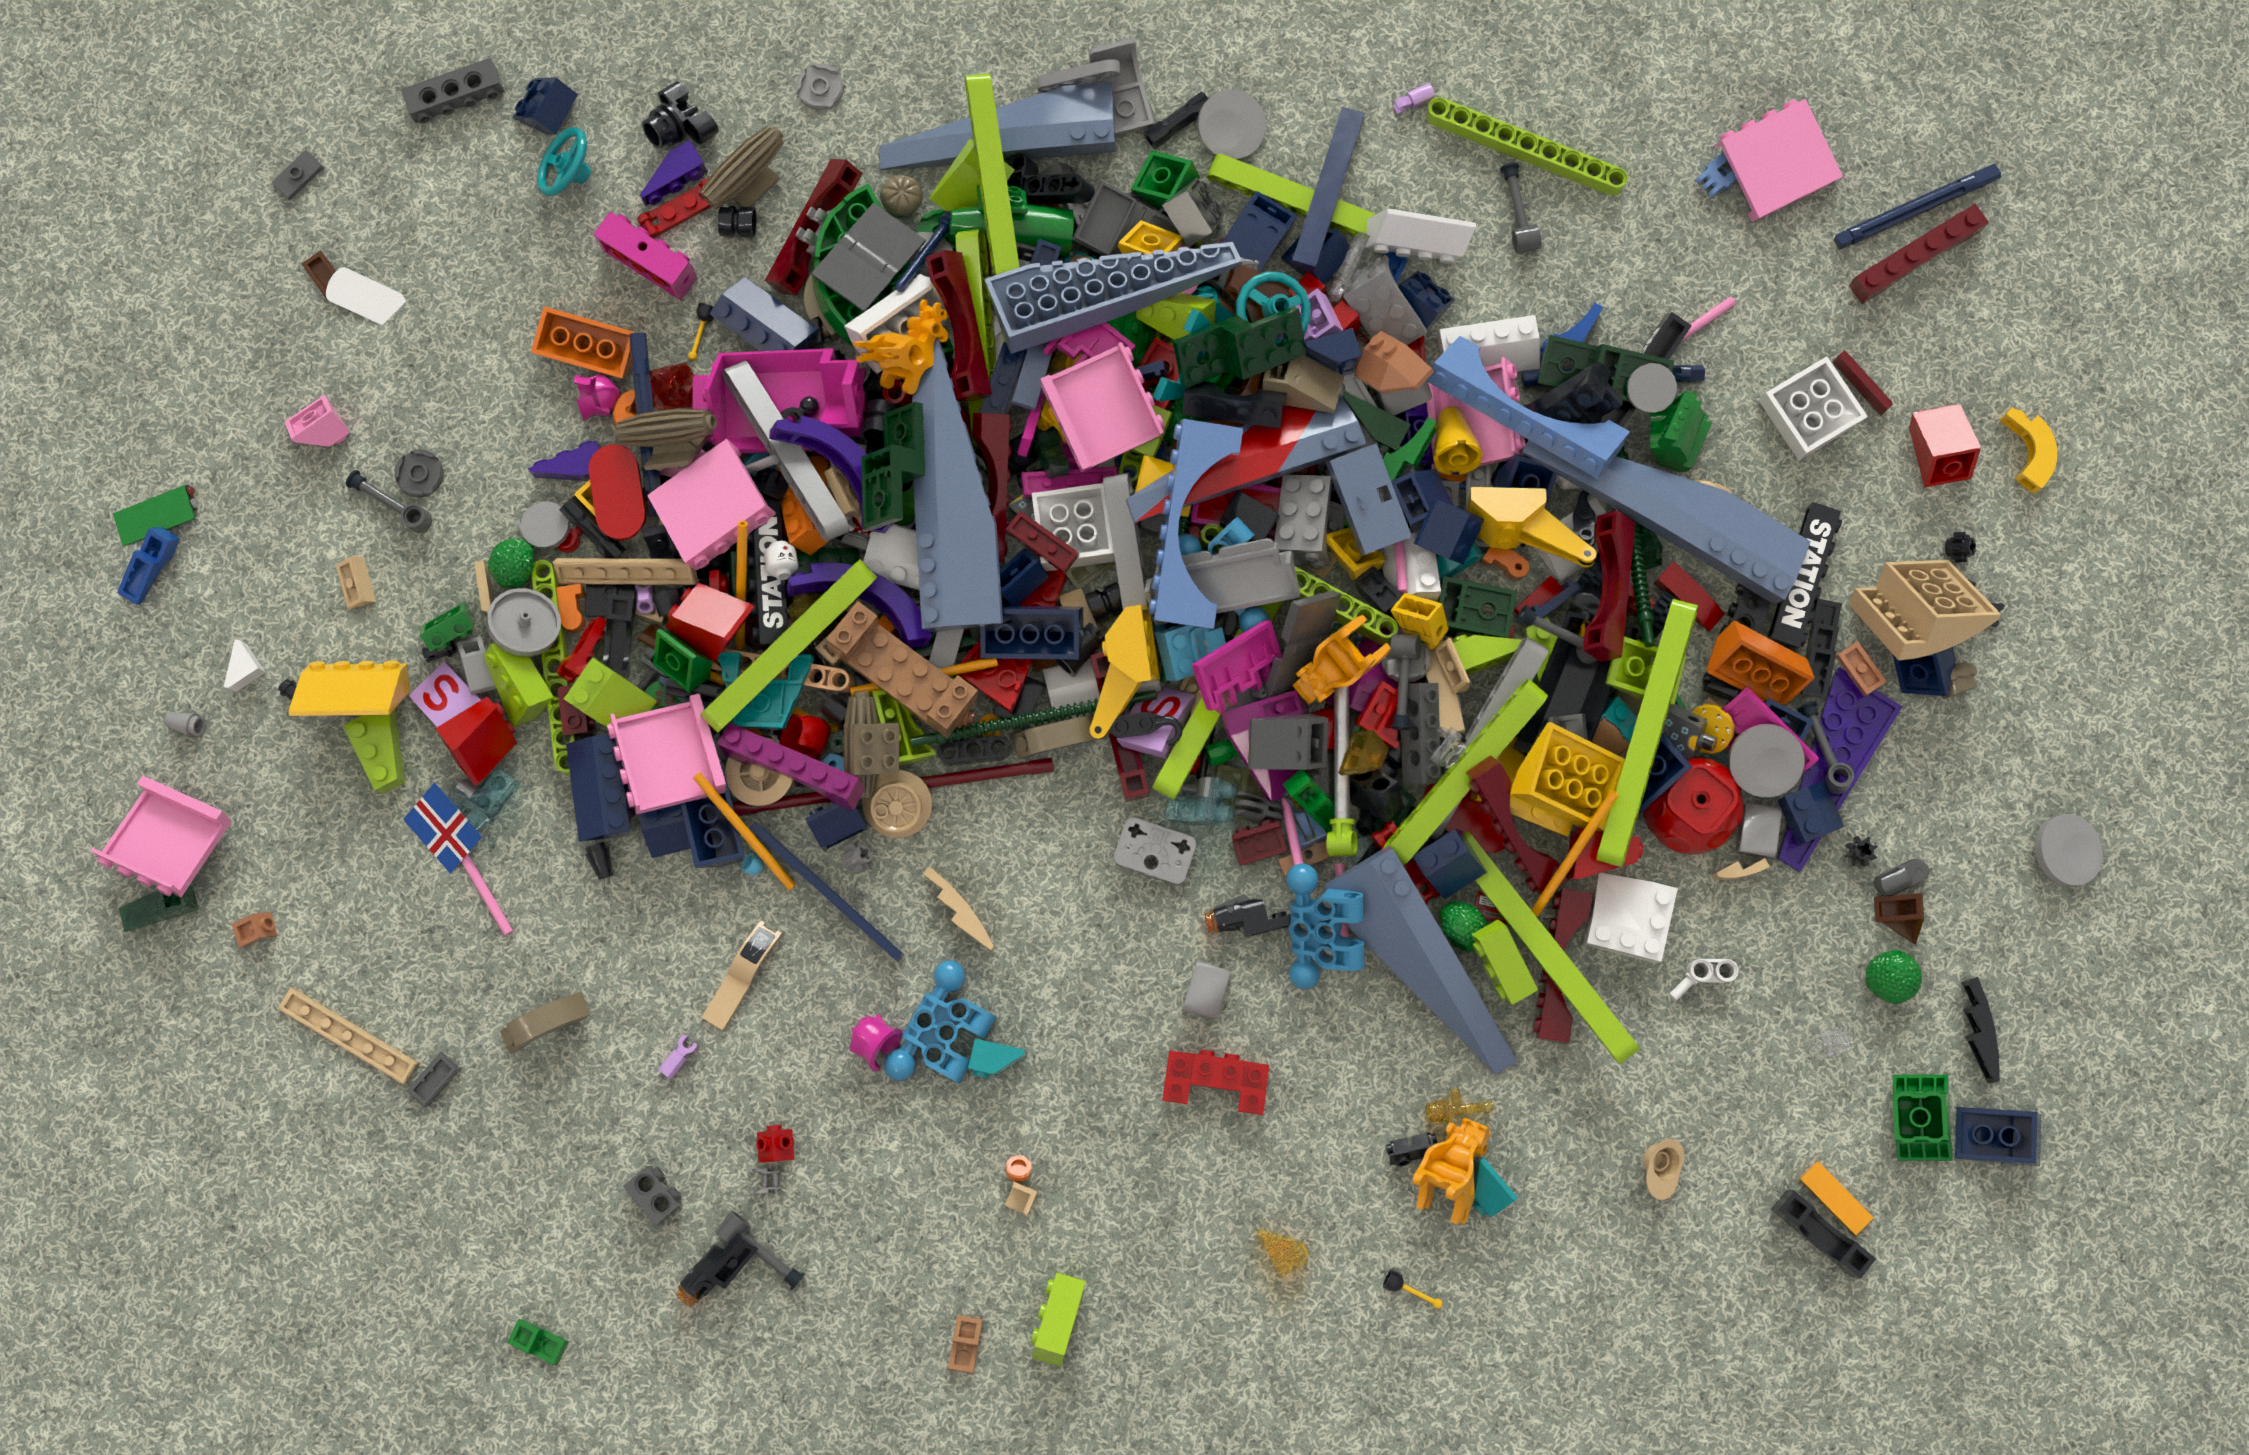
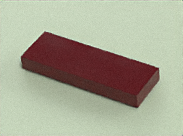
M1845 350L1834 359L1832 363L1880 416L1893 405V402Z
M1021 510L1005 529L1009 535L1063 574L1069 570L1080 556L1079 552Z

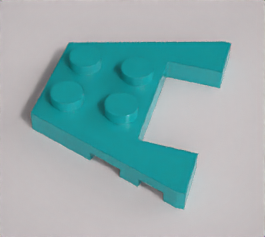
M1192 308L1183 329L1193 333L1212 324L1201 312ZM1204 350L1199 352L1196 358L1197 362L1204 358ZM1161 377L1152 397L1160 402L1184 398L1185 388L1181 386L1180 378L1177 381Z
M722 652L718 657L726 688L741 673L742 654ZM797 655L789 663L788 679H773L732 719L733 724L741 728L785 730L814 662V656Z

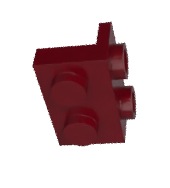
M573 685L558 687L563 735L580 734L583 738L593 736V730L597 728L596 720L564 700V697Z
M1273 819L1260 822V827L1254 829L1245 826L1235 830L1236 834H1233L1231 839L1239 866L1288 852L1281 831L1280 821L1274 822Z

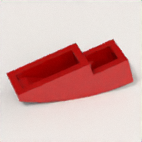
M1674 561L1654 582L1663 592L1666 591L1676 599L1698 605L1695 621L1708 632L1725 615L1711 596Z

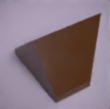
M1923 894L1874 897L1875 922L1883 923L1916 945L1924 921Z

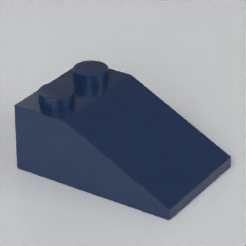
M1957 1107L1956 1159L2040 1166L2041 1114L2033 1111Z

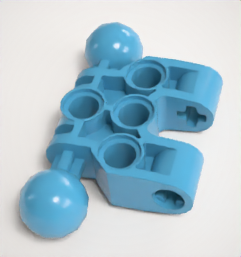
M1236 517L1208 544V552L1211 555H1215L1217 544L1227 547L1249 542L1255 534L1239 517ZM1181 534L1178 536L1181 556L1202 551L1199 540L1193 535ZM1258 606L1234 610L1239 616V626L1243 633L1263 620H1270L1267 612Z
M1305 863L1292 866L1287 872L1286 877L1288 888L1295 893V900L1290 902L1291 925L1289 933L1292 943L1291 951L1297 954V960L1290 966L1289 978L1291 983L1296 988L1302 990L1316 986L1321 974L1317 963L1323 969L1344 971L1363 969L1365 967L1364 941L1343 937L1340 934L1342 923H1359L1364 920L1363 894L1357 891L1327 889L1317 899H1310V893L1314 891L1318 883L1316 870L1311 865ZM1323 902H1328L1332 908L1325 907ZM1299 923L1304 924L1308 930L1302 929ZM1324 925L1330 927L1332 932L1325 930ZM1324 949L1331 951L1333 956L1326 954Z
M946 960L939 963L935 968L933 975L936 986L931 994L925 993L901 1036L905 1038L904 1043L900 1049L889 1052L885 1057L884 1071L892 1080L904 1081L912 1076L916 1068L913 1056L918 1047L922 1048L925 1065L959 1084L964 1078L970 1060L950 1048L951 1043L957 1039L958 1030L965 1028L985 1039L997 1017L964 998L948 1003L944 1002L949 992L960 989L964 984L965 971L958 962ZM957 1003H961L966 1007V1014L961 1018H957L952 1014V1007ZM922 1013H927L932 1018L930 1026L926 1028L920 1027L917 1021ZM945 1025L951 1026L954 1030V1035L949 1040H943L939 1035L940 1029ZM936 1047L941 1051V1059L937 1062H930L927 1058V1052L929 1049Z

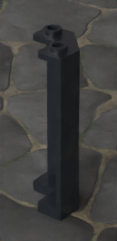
M1579 610L1578 613L1568 611L1562 628L1579 636L1580 626L1585 624L1586 627L1592 621L1593 614L1584 610ZM1624 632V637L1633 639L1626 632ZM1557 637L1538 684V687L1548 697L1519 731L1513 749L1526 757L1548 723V717L1585 714L1588 737L1586 740L1592 742L1613 690L1612 686L1605 684L1611 660L1604 662L1598 660L1592 664H1586L1578 658L1576 645Z

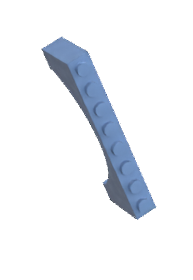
M1459 336L1433 363L1432 369L1434 373L1427 379V382L1596 479L1621 451L1630 431L1610 420L1605 423L1596 424L1570 423L1543 416L1523 407L1506 395L1489 377L1480 359L1479 351L1481 347L1462 336Z
M1182 419L1180 424L1175 425L1174 439H1177L1176 450L1172 449L1170 464L1174 466L1173 473L1168 475L1166 489L1170 490L1169 500L1165 499L1163 505V514L1166 515L1165 525L1161 524L1159 539L1163 540L1162 549H1158L1155 564L1159 565L1158 575L1154 574L1152 580V589L1155 590L1154 600L1150 599L1148 614L1152 615L1151 620L1214 629L1217 604L1211 603L1200 592L1186 570L1179 548V519L1185 499L1199 477L1220 459L1229 454L1236 455L1240 453L1243 428Z

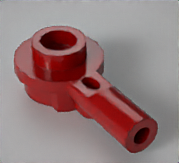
M577 526L574 529L570 528V533L566 540L557 547L558 550L563 553L574 552L579 547V537L583 532Z

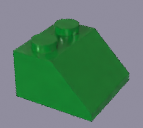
M1151 150L1131 187V191L1157 210H1160L1169 198L1196 177L1199 179L1200 176L1192 160Z
M663 629L656 631L653 665L687 692H691L710 678L712 661L674 633Z

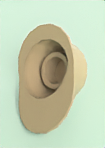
M1666 1139L1651 1145L1643 1156V1166L1647 1172V1189L1651 1196L1659 1200L1670 1198L1675 1192L1683 1166L1684 1149L1681 1143L1675 1139Z

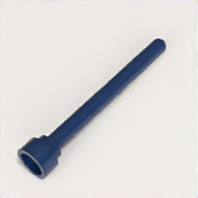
M945 211L938 220L939 228L895 285L897 291H904L925 263V257L930 256L945 234L949 233L951 211Z

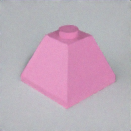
M325 395L285 421L290 437L296 443L330 447L334 443L339 444L344 441L347 434L350 433L346 424Z

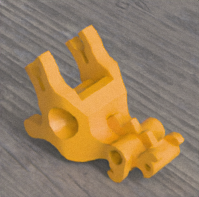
M921 300L919 316H912L907 321L908 335L891 332L874 335L868 341L853 342L854 347L868 350V352H862L860 356H857L856 361L862 363L872 360L875 363H879L880 368H883L880 378L882 387L890 389L893 387L895 379L905 380L902 387L903 392L911 395L917 391L923 372L933 366V346L936 338H939V342H946L948 339V332L941 324L942 320H947V312L940 308L941 303L936 302L932 307L926 305L928 300Z
M1364 615L1356 617L1319 644L1314 654L1313 663L1309 662L1296 673L1300 679L1292 686L1308 705L1316 699L1321 703L1335 692L1334 688L1352 685L1390 653L1391 647L1386 643L1375 653L1364 657L1350 641L1348 636L1367 621Z
M1463 1118L1460 1127L1451 1122L1448 1124L1446 1141L1437 1143L1427 1149L1419 1168L1413 1176V1184L1419 1186L1416 1208L1424 1210V1208L1430 1209L1435 1187L1446 1190L1445 1197L1447 1199L1455 1200L1450 1222L1466 1224L1475 1198L1474 1159L1476 1156L1483 1157L1487 1151V1140L1491 1136L1489 1127L1467 1118Z

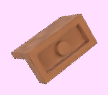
M1858 641L1835 656L1864 697L1887 682Z

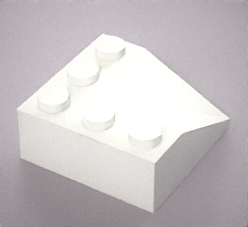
M1828 357L1823 358L1769 390L1759 400V403L1798 461L1819 450L1868 417Z
M1103 483L1032 493L1035 521L1079 552L1080 556L1070 568L1115 562ZM1040 557L1041 565L1045 571L1058 570Z
M1599 873L1582 945L1655 964L1662 962L1678 888L1645 880Z

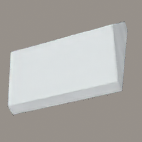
M1090 658L1075 677L1067 674L1060 666L1043 670L1052 708L1059 709L1060 705L1065 708L1067 704L1073 706L1074 702L1079 705L1081 701L1087 703V700L1094 702L1095 698L1099 701L1100 696Z

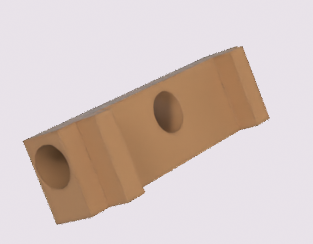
M1327 840L1301 850L1303 862L1308 865H1314L1334 857L1328 855ZM1310 851L1312 857L1310 859L1305 858L1304 852ZM1292 854L1278 860L1283 875L1286 876L1289 869L1294 866Z

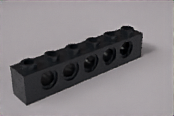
M1738 583L1735 590L1738 598L1736 603L1732 602L1727 611V616L1730 617L1728 625L1724 624L1719 635L1734 620L1744 622L1748 628L1760 634L1771 602ZM1745 599H1751L1755 604V609L1748 608L1745 604ZM1706 670L1702 679V683L1705 684L1703 691L1731 701L1738 694V688L1707 673Z

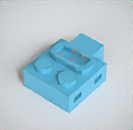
M1179 624L1155 632L1166 680L1178 681L1195 675L1192 664L1226 644L1222 627L1209 629Z

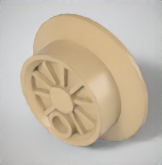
M766 738V739H769V740H771V741H773V742H776V743L780 744L779 742H777V741H775V740H773V739ZM729 757L727 759L725 775L728 787L737 799L746 804L765 806L777 802L788 792L793 783V779L772 770L748 763L745 765Z
M899 770V773L879 774L876 779L874 796L863 798V811L869 824L879 833L888 837H907L921 830L927 823L932 811V797L924 781L909 771Z

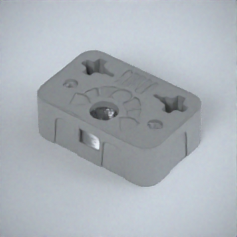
M1132 817L1126 820L1114 853V861L1120 868L1128 869L1174 886H1180L1187 877L1196 850V841L1189 835ZM1135 826L1139 827V832L1143 834L1133 838L1129 829L1134 830ZM1182 842L1187 843L1186 847L1190 850L1180 854L1179 848L1175 846L1181 845ZM1151 858H1155V863L1158 866L1152 867L1151 870L1147 869V864L1144 863L1145 860L1149 861Z

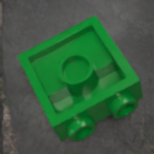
M466 602L457 605L422 625L420 637L430 652L435 649L441 651L451 644L449 641L459 637V639H463L473 632L471 629L474 628L475 622L470 616V609Z

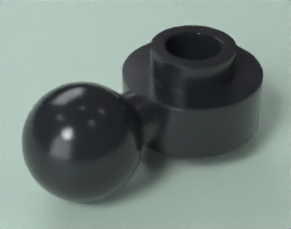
M807 396L800 401L799 408H786L780 414L783 419L791 416L793 423H797L801 416L816 414L819 409V403L814 397Z

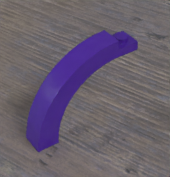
M801 416L797 423L787 419L776 420L770 429L769 439L811 449L828 459L843 473L857 497L861 512V529L865 530L863 529L861 456L867 454L863 449L838 429L819 420L806 416ZM893 523L872 531L885 534Z
M843 563L810 564L808 574L801 572L788 578L786 586L788 597L827 591L853 565ZM873 572L877 578L858 598L865 600L880 610L893 624L901 641L911 649L928 646L932 634L931 631L922 629L921 611L917 605L897 585Z

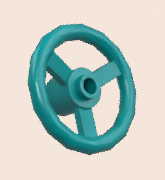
M579 127L567 128L551 142L542 157L538 168L537 185L538 190L545 196H556L564 191L571 182L583 184L591 174V168L584 161L588 144L586 134ZM576 137L569 152L565 151L557 156L555 155L567 140ZM551 164L555 166V172L558 175L553 186L548 187L546 179Z
M1267 271L1253 276L1242 286L1236 300V315L1248 321L1246 316V301L1248 298L1262 307L1264 318L1290 307L1301 305V323L1303 335L1305 334L1311 320V304L1305 289L1296 279L1282 272ZM1268 281L1280 282L1290 287L1296 295L1288 298L1286 295L1276 294L1268 298L1254 288ZM1282 339L1275 340V343L1279 344Z

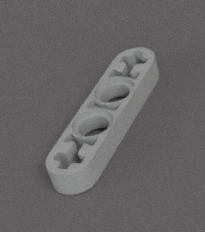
M1108 59L1040 75L1037 77V90L1039 92H1047L1066 85L1089 84L1117 77L1120 75V62Z

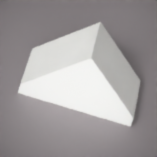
M235 639L224 688L237 692L266 672L249 646Z

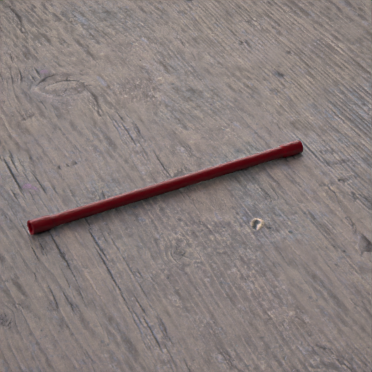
M1052 757L1023 763L920 778L928 788L1026 774L1054 772ZM818 792L783 796L777 802L765 806H753L737 801L733 802V809L737 816H744L764 811L828 803L831 800Z

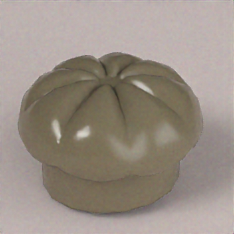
M895 175L883 184L880 191V199L884 208L891 214L907 216L914 213L920 207L923 200V192L921 186L914 178L906 175Z
M1965 662L1955 664L1951 673L1950 691L1947 696H1942L1943 700L1977 687L1974 676L1977 674L1975 666Z

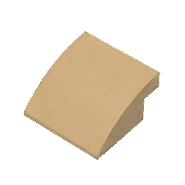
M1949 560L1885 562L1876 587L1854 588L1849 602L1850 607L1898 660L1928 656L1951 648L1977 635L2000 619L2001 616L1998 610Z

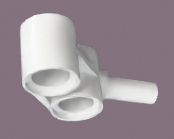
M1730 959L1694 960L1686 967V977L1669 995L1677 1001L1693 984L1696 985L1700 982L1727 983L1733 981L1738 976V966ZM1696 964H1699L1704 968V975L1702 978L1696 976L1694 973V967ZM1721 965H1725L1729 969V976L1727 978L1720 975L1719 968Z

